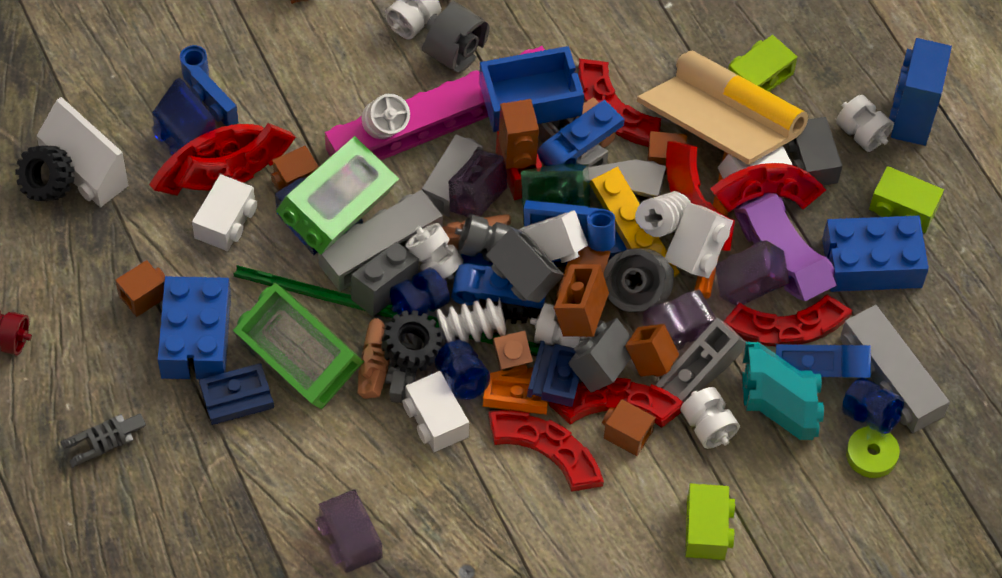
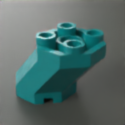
M746 342L743 352V363H746L745 372H742L743 403L746 406V411L762 412L799 440H813L814 437H819V422H823L824 405L823 402H818L817 393H821L822 388L821 374H814L813 371H799L761 343Z

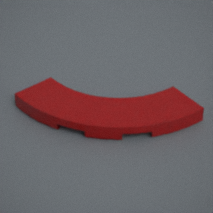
M579 58L578 76L584 92L585 102L593 97L599 103L605 100L625 119L624 126L618 129L615 134L635 144L648 147L650 131L660 132L662 118L646 115L621 102L616 96V91L610 81L609 62Z
M267 123L262 132L252 142L232 154L217 158H199L188 155L173 181L177 186L210 191L220 174L244 183L254 178L253 175L267 165H273V160L282 156L296 137L290 131Z
M235 124L220 127L200 135L180 148L162 165L150 182V187L154 191L178 196L183 187L177 186L173 180L188 155L199 158H217L232 154L252 142L264 128L255 124Z
M667 141L666 168L670 191L681 193L691 203L706 207L723 215L710 202L705 200L699 189L701 183L697 171L698 147L676 141ZM731 219L733 220V224L730 228L729 237L724 242V245L721 249L722 251H730L731 249L732 236L735 224L734 219Z
M765 163L744 168L727 176L710 188L728 212L748 200L763 196L764 193H776L779 196L791 199L804 210L826 191L823 185L810 173L799 167L784 163Z
M828 294L814 305L798 311L795 315L777 316L776 314L760 312L739 302L723 322L728 324L747 342H759L764 346L776 347V344L803 345L823 338L838 329L851 316L852 310Z
M616 378L612 384L590 393L583 382L579 383L573 407L549 402V406L571 425L590 414L608 411L610 407L615 409L621 399L656 417L655 423L662 428L682 413L680 409L684 402L656 385L651 384L647 386L631 382V379Z
M513 410L488 412L494 445H520L545 455L562 471L571 492L603 487L604 481L601 471L590 451L572 436V432L550 419L546 421L530 416L528 412Z

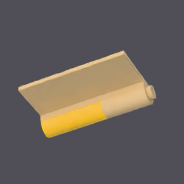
M693 50L679 57L676 64V77L637 96L638 103L748 165L797 138L804 131L808 121L807 112Z

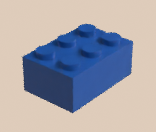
M916 38L913 50L907 48L889 119L894 122L891 138L926 146L943 91L952 49L951 45Z
M569 46L480 62L479 85L493 132L499 131L500 103L531 99L538 124L582 115L584 92L578 73H575L576 67Z
M920 216L827 219L822 242L824 255L834 267L833 277L837 285L831 288L830 292L923 288L929 267Z
M165 276L158 350L161 379H190L188 358H194L196 379H203L226 372L231 307L229 278Z

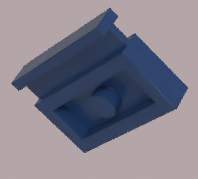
M540 341L527 397L532 398V395L540 396L541 400L573 407L579 377L569 366L568 362L576 353L574 348L559 344L549 346L545 345V341Z
M261 363L199 379L200 389L211 425L274 408V402Z

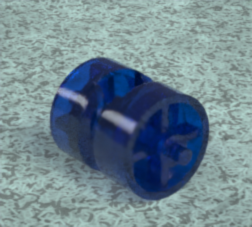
M429 267L415 274L412 277V282L407 279L391 287L390 298L393 304V312H397L400 316L401 312L407 311L408 315H411L412 310L418 311L419 316H422L423 313L427 314L428 310L434 312L447 305L450 301L449 291L446 286L447 281L435 269Z
M455 340L447 343L439 350L435 358V367L438 371H441L455 397L461 400H470L478 397L487 389L490 383V373L468 342Z
M865 378L855 380L846 391L843 399L842 411L844 415L860 423L866 422L869 428L881 434L891 432L901 420L902 410L904 409L903 397L888 389L880 390L881 387Z

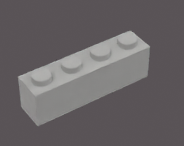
M422 189L413 195L408 194L389 209L378 211L370 220L363 224L352 226L347 233L342 235L322 255L318 253L319 266L338 291L341 292L351 286L352 274L395 242L407 249L406 243L417 233L415 229L418 226L424 229L429 225L439 223L443 227V215Z
M877 305L845 320L841 332L842 344L871 345V378L877 385L880 396L884 400H888L895 409L896 416L901 424L907 425L910 431L915 433L945 416L950 401Z

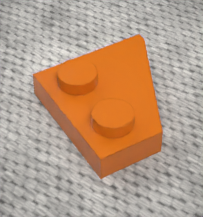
M525 364L513 367L508 371L500 370L487 373L483 407L547 415L548 401L541 400L540 396L532 395V398L527 397L534 367L527 368Z

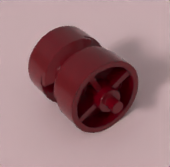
M0 311V349L2 352L18 356L22 352L26 340L31 341L32 335L28 334L30 325L28 315L16 312H8L4 315Z

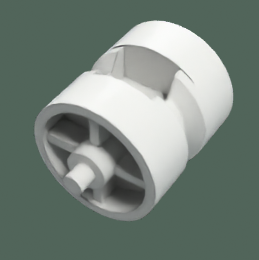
M397 0L385 11V17L394 32L405 39H412L424 28L433 14L438 15L441 12V5L438 0Z
M384 94L370 102L362 113L363 128L370 136L376 139H387L397 134L407 126L410 119L408 104L402 97L395 94Z
M858 95L850 102L842 104L843 109L836 119V124L848 135H854V140L865 151H873L882 143L884 145L888 143L887 137L893 130L894 122L883 112H875L876 106L864 95Z
M439 223L429 225L424 229L418 226L415 229L417 233L406 243V248L422 262L420 269L430 283L441 281L446 277L451 280L454 278L452 273L458 269L459 265L463 264L464 260L460 253H458L454 245H448L449 237Z
M545 303L540 316L537 319L531 318L530 324L535 325L536 329L534 343L540 344V341H545V345L549 346L559 344L575 348L580 342L588 338L564 337L554 310L555 306Z
M708 387L698 392L693 391L691 393L692 396L682 404L680 410L689 425L696 427L694 432L703 447L711 449L721 444L724 446L729 444V439L738 432L740 425L729 409H724L726 403L715 387Z

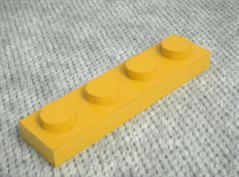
M617 166L592 179L589 184L602 207L615 215V229L627 250L634 248L651 249L665 257L667 250L660 238L647 234L636 223L635 213L640 204L619 167ZM669 263L674 270V277H676L680 272L675 265Z

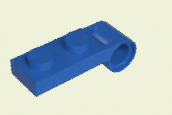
M197 45L185 47L180 53L182 76L190 85L194 98L199 103L203 101L206 104L210 114L217 122L222 121L225 126L238 124L236 104L209 77L205 49Z
M603 100L546 140L537 150L539 159L557 178H561L567 175L569 170L573 169L578 157L623 127L625 119L609 103Z
M526 200L524 205V227L575 210L584 236L587 238L588 246L592 250L607 251L614 247L615 215L611 211L588 208V206Z
M461 264L456 270L451 298L461 305L471 306L474 305V301L479 302V299L487 300L488 298L495 302H498L500 298L502 303L542 309L545 303V297L539 303L519 299L511 290L513 287L512 283L507 278L502 279L498 276L491 266Z
M776 344V355L799 371H813L814 374H821V377L871 378V345Z

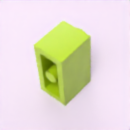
M771 35L764 41L756 42L745 55L734 58L729 64L728 69L770 92L794 74L797 56L774 35Z
M887 166L873 193L869 210L881 217L920 216L922 232L926 234L940 205L944 189Z
M690 483L686 509V558L725 560L727 549H733L735 532L733 528H729V518H734L735 499L729 498V486Z

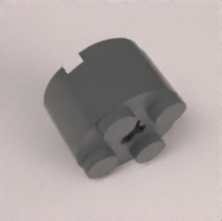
M451 1L439 15L433 14L428 20L426 29L429 32L422 45V51L449 69L462 72L477 58L473 54L477 47H484L489 35L490 26L483 18L456 1Z
M634 248L622 251L610 259L604 270V277L609 291L608 298L616 307L624 311L642 312L654 310L661 306L670 296L674 283V270L665 257L654 250ZM635 275H641L642 285L636 286L638 281L634 279Z

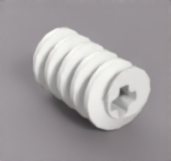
M676 191L650 198L638 206L635 213V221L640 228L652 237H661L676 232L686 206L691 201L685 195Z
M488 298L485 309H482L478 301H474L473 311L471 312L466 304H462L460 314H457L453 306L449 307L448 317H445L440 309L437 310L443 342L446 340L452 348L456 346L457 337H459L463 345L468 344L470 334L475 342H480L482 332L485 333L488 339H493L494 329L498 331L500 336L506 334V323L500 298L498 306H495L492 300Z

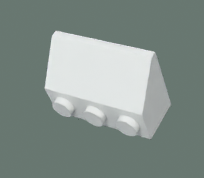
M62 97L57 99L37 134L39 146H57L67 152L65 157H71L70 167H74L75 172H71V176L75 177L74 184L87 201L93 200L101 208L128 187L123 153Z

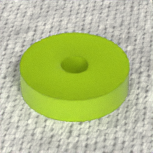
M867 426L855 431L850 437L846 448V458L851 468L858 474L868 478H880L888 475L895 468L900 454L896 438L889 431L877 426ZM873 449L877 451L878 454L872 455L868 452V450Z

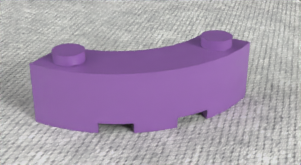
M764 193L763 196L748 200L733 209L748 242L753 241L760 249L762 255H760L759 260L772 277L779 275L786 283L784 289L800 300L807 301L837 286L833 277L834 267L827 257L815 252L800 237L785 213V205L777 194Z

